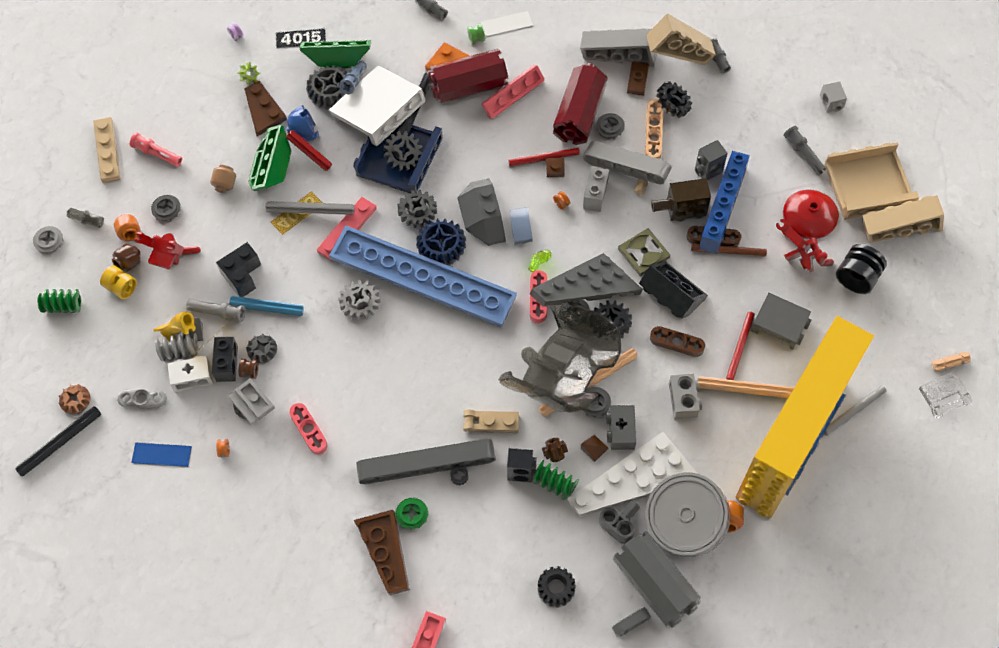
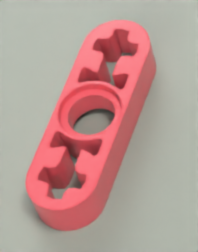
M537 270L531 274L530 292L532 288L537 286V277H541V284L547 281V274L544 271ZM530 295V319L534 323H542L547 318V306L542 307ZM536 306H540V317H536Z
M301 403L292 405L289 410L291 419L309 449L317 455L324 453L327 449L326 439L308 409ZM297 410L302 412L304 420L301 421L300 417L296 415ZM307 424L314 426L313 431L310 433L303 432V428ZM313 437H316L317 441L321 443L320 448L315 446Z

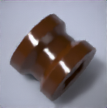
M241 358L238 368L239 377L245 378L249 376L252 379H256L259 369L258 360L247 361V359Z

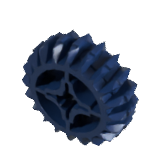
M438 218L435 223L430 220L429 226L424 224L423 229H419V235L416 237V247L419 249L418 253L445 265L446 262L453 264V259L459 260V255H463L466 248V236L463 229H460L459 224L454 225L453 220L447 223L446 218L443 222H440ZM440 238L442 239L443 247H441Z

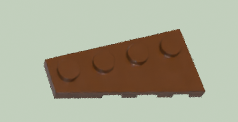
M392 509L354 520L376 565L387 593L393 595L410 590L395 511Z

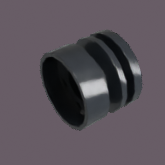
M865 244L852 245L845 256V260L842 261L835 272L836 278L840 284L850 291L858 294H868L872 291L878 278L885 270L887 261L875 248Z

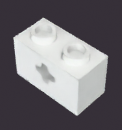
M199 355L192 359L175 360L173 363L168 364L170 385L174 392L213 384L211 365L207 356Z

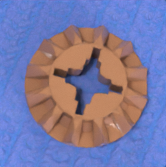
M70 384V387L63 389L62 394L59 395L58 404L64 412L77 414L88 407L91 396L86 387L80 384ZM70 395L77 396L79 403L71 401Z

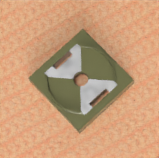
M649 228L618 246V250L639 276L645 274L651 265L664 262L670 258V253ZM646 249L648 252L643 254L641 250Z

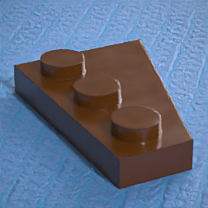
M260 81L244 88L257 137L267 132L268 128L275 127L287 120L285 113Z

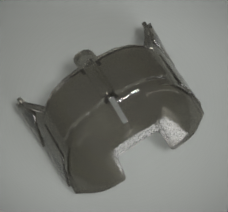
M566 301L561 305L549 306L553 312L558 330L544 343L539 352L537 353L531 347H526L522 350V359L529 365L523 380L513 377L511 371L501 374L498 380L501 385L508 389L524 393L552 409L570 413L584 410L595 401L598 396L597 393L585 391L599 369L615 366L621 353L620 329L606 317L579 304L572 303V301ZM559 373H561V374H563V375H566V376L575 377V378H578V379H572V378L564 377V376H561Z

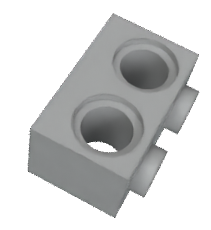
M591 166L584 194L583 208L601 212L608 184L609 169Z
M694 374L670 375L669 390L674 419L698 417L699 411L702 410L701 398L697 396V392H699L698 380H695ZM680 385H686L689 389L684 390ZM683 403H689L692 407L686 408L683 406Z

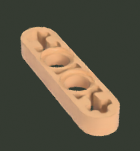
M653 99L647 105L645 155L660 159L662 153L663 109H661V103H658L657 99ZM654 106L657 107L656 114H653ZM656 120L659 122V125L652 126L650 121ZM651 135H656L659 139L657 141H652L649 139V137ZM652 147H655V155L651 153Z

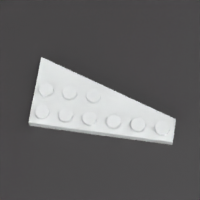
M662 432L570 496L567 501L578 516L581 517L600 511L605 507L617 506L629 500L650 496L654 488L671 475L683 472H697L666 434Z

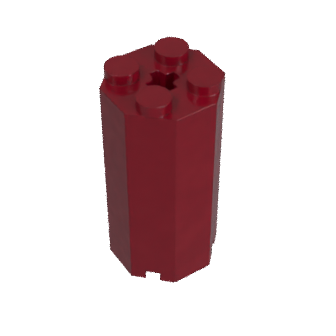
M494 49L431 66L427 74L429 81H432L434 88H431L433 97L440 103L507 85L508 81L505 80L508 79L504 58H499V55L502 54L501 51Z
M592 63L583 64L572 70L553 124V134L562 142L567 143L570 140L573 141V145H580L588 141L608 80L607 75Z

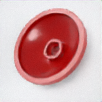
M807 189L795 192L786 200L783 207V219L801 237L807 239L816 237V239L829 235L835 229L839 219V212L835 202L828 195L817 190Z

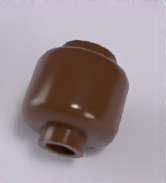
M124 244L113 252V265L126 272L140 263V250L136 246Z

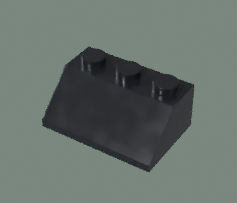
M666 261L651 265L638 283L646 293L652 294L657 298L659 304L667 306L674 316L681 319L688 317L708 297L705 292Z

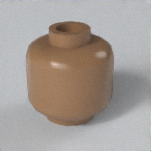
M219 165V167L213 169L210 183L215 187V191L225 193L226 190L233 189L236 180V173L233 171V168Z

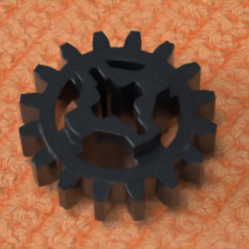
M668 81V83L664 82L657 89L656 97L659 98L657 102L661 103V109L665 108L666 113L670 112L672 117L675 115L678 118L684 117L692 109V102L689 101L691 96H687V90L683 91L682 86L678 87L676 82L673 84L671 81Z
M606 300V305L599 303V308H594L593 314H591V327H594V333L599 332V338L606 336V341H608L610 337H613V340L616 341L617 336L624 338V333H629V329L632 326V314H628L629 308L623 309V303L617 305V301L614 300L613 304H610L609 300Z

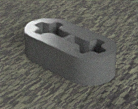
M646 607L641 608L615 624L612 629L617 637H621L649 620L651 615Z

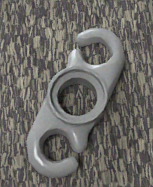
M145 389L124 390L118 395L117 401L119 405L124 406L125 403L122 398L129 395L130 400L126 403L127 406L133 405L140 409L159 408L165 404L167 397L165 393L160 392L161 401L154 402V397L158 395L157 392H148ZM140 395H147V399L143 403H138L137 398Z

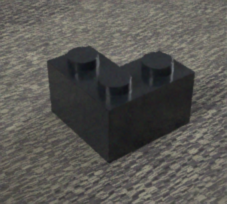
M248 242L216 262L220 273L239 297H244L256 289L249 273L260 267L261 262L258 254Z

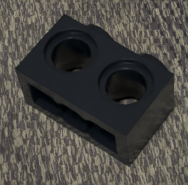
M214 337L211 373L216 382L236 381L238 345L234 337Z
M508 449L507 481L531 483L537 466V457H533V450Z

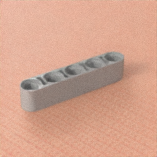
M591 141L583 155L584 161L588 164L660 185L665 183L672 168L667 161L598 141Z

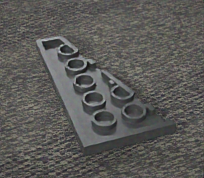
M602 253L532 288L530 295L542 307L561 305L566 301L577 303L582 299L593 301L609 299L614 295H620L621 297H625L630 293L640 295L643 289L623 269L619 268L608 256Z

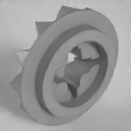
M43 227L35 233L33 245L39 252L47 254L52 251L55 253V249L61 248V242L64 241L63 234L56 227ZM51 237L53 241H49V244L47 245L45 241H47Z

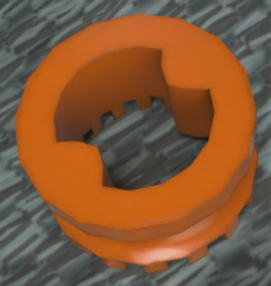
M563 191L553 196L554 203H557L556 206L562 210L565 208V205L568 206L570 204V199Z
M221 439L217 440L216 451L218 457H222V455L229 457L230 449L228 448L230 446H228V439L221 441Z

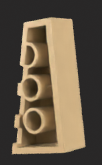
M668 13L646 35L652 53L701 65H706L716 55L711 38Z
M938 195L925 196L921 200L907 201L902 205L889 206L877 212L870 211L862 215V221L868 242L871 243L893 239L895 235L908 237L913 232L918 231L920 235L927 234L928 230L935 229L936 232L943 231L944 212Z

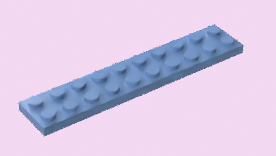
M346 225L329 255V258L333 261L501 328L517 296V293Z

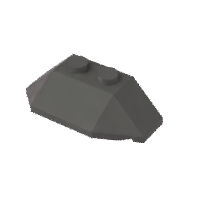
M489 178L471 182L457 197L465 230L488 246L506 242L502 216L492 182Z

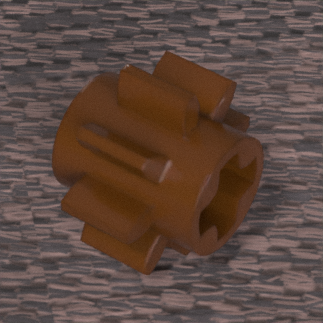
M557 437L548 439L545 442L546 447L542 448L544 457L550 459L551 462L563 460L565 458L564 453L568 452L564 440L560 441Z

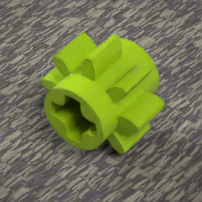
M246 62V67L239 65L241 68L237 72L241 77L239 81L246 80V84H251V80L257 82V75H260L256 69L257 65L251 67L250 62Z

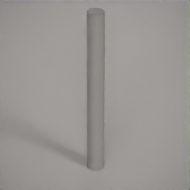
M880 386L831 422L824 434L828 436L887 392L886 388Z

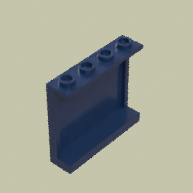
M401 125L378 146L372 144L368 136L366 144H363L361 147L359 158H356L353 164L356 176L410 194L411 190L417 193L443 139L442 128L435 126L434 130L430 131L412 125L408 136L410 137L411 134H414L413 139H419L417 145H422V148L419 150L422 152V155L418 157L420 158L418 163L415 162L416 166L414 168L410 166L408 171L404 167L399 171L398 166L393 169V163L387 164L386 162L389 158L383 156L387 152L383 150L384 146H388L385 143L386 140H391L390 136L392 134L396 136ZM400 140L394 142L393 145H399ZM402 147L400 150L404 155L406 152H404V148ZM409 157L406 158V161H405V162L411 161V160L413 159V157H411V158H409Z

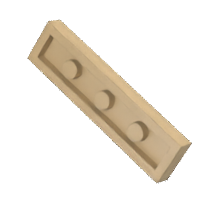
M111 117L93 120L101 181L106 183L120 180L113 121Z

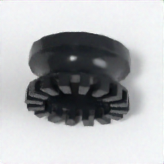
M461 465L453 467L450 472L451 481L459 486L464 485L468 481V470ZM458 471L465 473V476H461L460 480L454 478V474H457Z

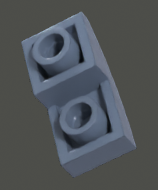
M528 207L509 210L514 244L533 242Z

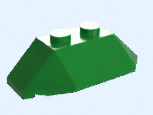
M371 40L301 42L300 51L318 67L326 68L328 65L329 68H332L335 65V67L341 66V68L347 69L355 66L370 50Z
M282 125L268 128L267 135L262 139L256 150L248 179L253 191L269 188L284 182L292 150Z

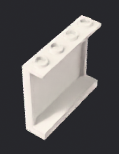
M377 66L359 82L353 93L346 94L329 111L335 123L342 120L368 135L372 144L378 146L415 112L426 99L420 87Z

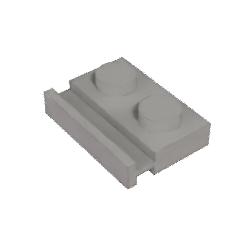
M251 378L236 388L232 394L229 393L227 395L252 426L257 420H261L275 409L271 401Z

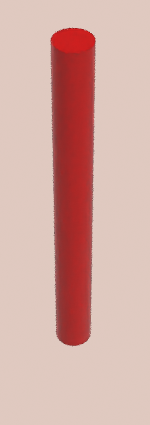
M577 147L508 160L509 167L545 161L546 158L579 155L580 150Z
M751 311L747 312L726 376L727 380H734L755 313Z

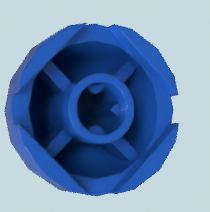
M304 105L294 109L289 114L287 119L288 127H286L288 133L293 130L307 142L319 137V132H314L313 129L316 124L309 111L304 109Z

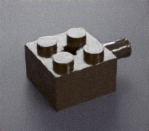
M707 178L670 183L667 199L652 200V211L668 210L671 221H683L689 218L699 219L707 216L711 201Z

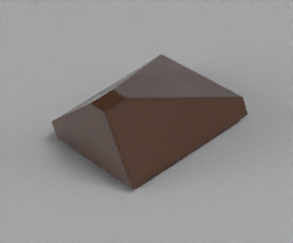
M593 435L581 444L580 449L595 462L609 448L597 436Z

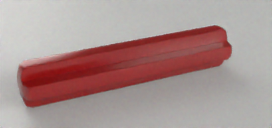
M293 130L287 134L286 138L324 171L330 169L332 163Z

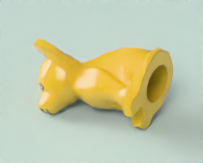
M188 311L176 314L170 322L154 328L153 331H160L161 335L170 342L171 336L175 338V334L182 332L185 335L189 334V331H195L194 317Z

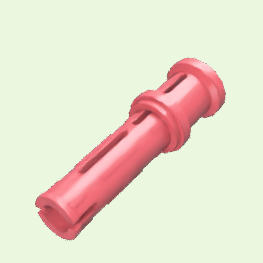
M134 133L130 139V147L138 148L144 154H152L175 167H179L182 163L183 158L156 145L152 139H146L140 133ZM160 152H162V153L168 155L169 158L166 157V156H164V155H162V154H160Z

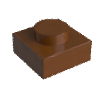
M546 158V177H565L564 158Z

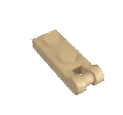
M464 410L465 423L463 424V431L519 432V412ZM473 419H479V424H474Z

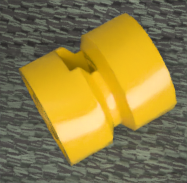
M112 265L103 272L100 278V285L113 292L119 298L127 299L136 289L137 280L117 266Z

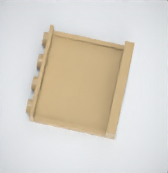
M898 142L885 143L875 147L868 146L858 150L851 149L841 153L834 152L827 156L824 166L827 168L826 171L844 220L862 217V215L870 211L877 212L889 206L895 207L907 201H917L919 199L917 191H911L897 155Z

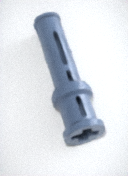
M360 60L357 62L351 72L347 73L343 80H341L339 89L342 93L347 95L353 93L355 87L359 84V78L367 68L364 61Z

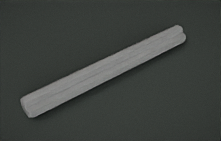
M268 201L265 205L267 212L353 215L355 213V206L353 204Z

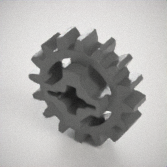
M398 131L396 136L393 134L390 136L391 140H386L385 143L388 146H384L383 150L387 152L383 156L389 158L386 162L387 164L393 163V169L398 166L399 171L403 167L408 171L410 166L414 168L416 166L415 162L418 163L420 159L418 157L422 155V152L419 151L422 145H417L419 139L414 140V134H411L409 137L407 136V131L403 135ZM400 140L399 145H393L394 142ZM402 147L404 148V152H406L404 155L400 150ZM408 157H409V158L413 157V159H412L411 161L405 162V161H406V158H408Z
M420 189L418 193L411 190V194L405 193V198H400V203L397 204L398 216H400L402 222L406 221V226L413 224V227L416 228L420 224V227L423 228V223L429 225L430 219L435 220L437 202L434 201L433 195H428L427 191L422 194Z

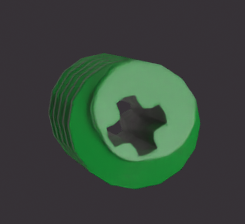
M45 289L44 293H39L37 298L38 309L41 313L46 311L48 313H53L54 311L56 313L61 311L63 313H68L69 311L71 313L76 311L79 313L81 310L82 300L79 289H75L74 294H72L71 289H68L66 294L64 289H60L59 294H57L56 289H52L51 294L48 289Z
M542 460L534 474L533 483L538 484L541 481L540 486L542 488L548 485L547 490L549 492L555 489L556 496L562 493V499H567L574 492L579 479L572 482L573 475L565 478L566 471L558 474V467L550 470L551 463L543 466L544 460Z

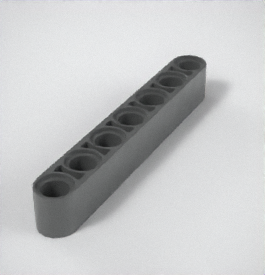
M480 439L363 459L356 462L359 484H371L448 471L458 465L471 467L494 462L496 458L492 439Z

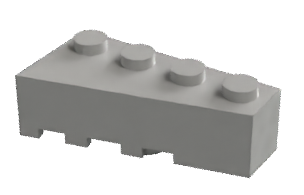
M651 29L583 31L580 46L583 59L605 62L607 59H612L615 63L633 61L648 63L649 67H655L656 53L650 51L646 37Z

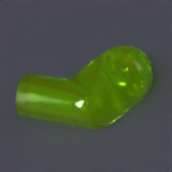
M547 249L534 253L528 270L531 272L537 271L540 264L552 258V252Z

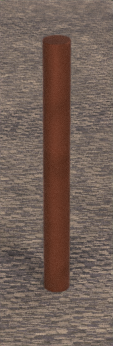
M691 244V251L708 252L699 249L700 244ZM720 246L718 253L766 256L767 249Z

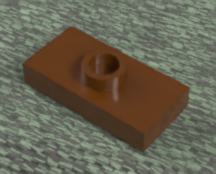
M632 61L627 87L628 94L644 96L649 68L648 63Z

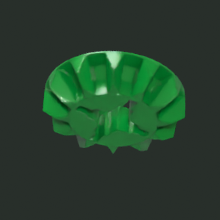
M418 498L404 499L396 508V520L403 528L410 530L420 528L426 523L428 517L427 506ZM413 507L414 512L418 514L411 521L409 515L406 514L410 513Z

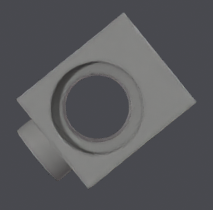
M841 82L823 85L820 98L826 112H837L843 109L847 97Z

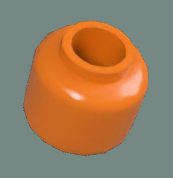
M123 214L114 221V229L120 240L133 241L138 237L136 233L141 230L135 216Z
M728 500L731 519L727 532H735L744 524V508L736 501Z

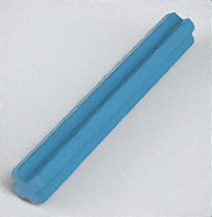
M231 296L229 302L232 306L239 307L243 305L245 309L295 316H302L304 313L303 305L238 296Z

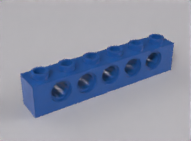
M736 151L731 152L701 237L699 249L718 254L747 170L750 155Z

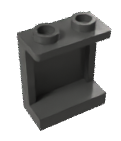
M768 292L752 325L751 332L758 334L759 330H762L790 343V349L793 350L796 344L800 346L804 335L801 333L803 329H808L812 321L809 318L811 311Z

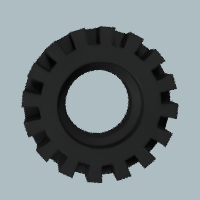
M552 566L549 570L545 569L538 580L539 597L543 599L545 604L549 603L551 607L553 605L560 607L562 604L565 606L568 601L572 600L575 593L576 585L572 573H568L566 568L560 569L561 566H557V568ZM554 579L561 580L564 583L565 589L560 594H553L548 588L549 583Z

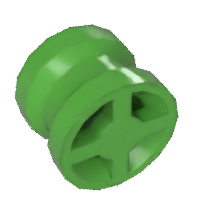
M481 24L474 28L467 27L471 44H475L476 41H485V34Z

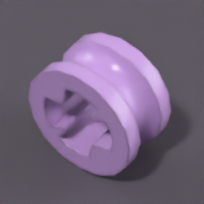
M233 23L232 27H227L229 34L234 40H238V36H243L241 28L236 23Z

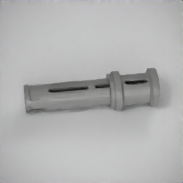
M190 298L186 306H189L186 308L188 311L213 314L225 320L230 318L237 320V322H242L245 317V306L243 305L237 307L226 302L215 304Z

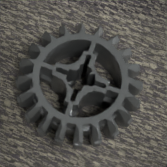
M327 65L324 69L320 67L319 71L314 70V75H309V80L306 83L308 98L312 100L314 105L317 104L319 108L322 106L325 109L333 107L346 95L340 91L338 83L343 80L348 72L343 70L341 66L336 69L335 65L332 68H329Z

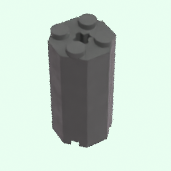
M647 531L643 535L641 533L627 542L621 548L624 551L621 555L618 552L614 555L613 561L665 626L670 625L671 628H674L682 621L681 618L684 614L687 613L689 616L697 610V606L701 603L699 601L701 597Z

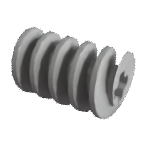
M194 333L192 339L189 334H186L185 340H183L181 335H178L177 341H175L174 336H171L170 342L167 341L166 337H163L162 343L156 338L155 347L157 355L161 361H166L167 358L173 360L174 356L177 359H181L182 355L184 358H189L190 354L192 357L197 356L198 338L196 333Z

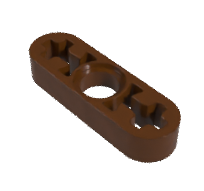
M705 226L690 227L686 236L688 242L700 244ZM726 228L724 241L722 240L720 246L738 247L742 238L741 233L738 230ZM730 236H734L735 241H731Z
M661 326L654 327L650 333V341L656 346L693 357H699L704 353L705 342L699 337ZM658 333H661L660 339L656 338ZM680 338L683 344L679 346L674 345L672 339ZM686 341H689L687 348H685ZM695 344L699 345L697 350H694Z

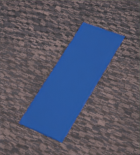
M135 442L131 463L188 467L192 446Z

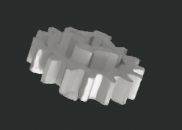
M358 280V284L352 281L350 287L344 286L345 291H340L341 297L338 300L340 309L344 310L345 316L350 314L352 320L356 316L358 321H360L362 316L368 319V314L375 315L374 309H379L380 297H378L379 292L375 290L374 285L369 287L368 281L362 284L361 280Z

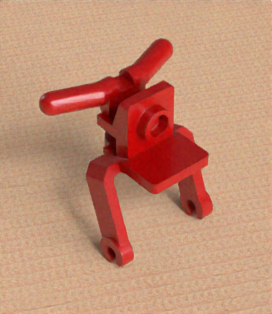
M780 219V222L784 223L783 227L776 223L777 229L782 231L798 247L796 250L784 255L787 261L802 257L799 261L803 269H807L809 272L814 271L813 259H816L817 263L822 267L834 264L832 259H827L828 254L822 252L819 248L816 237L805 241L785 219Z
M138 231L136 233L138 238L134 239L135 243L153 248L148 259L149 264L165 269H170L172 264L178 265L179 256L198 254L201 252L198 246L183 247L177 244L171 233L163 235L162 238L158 235H154L151 238Z

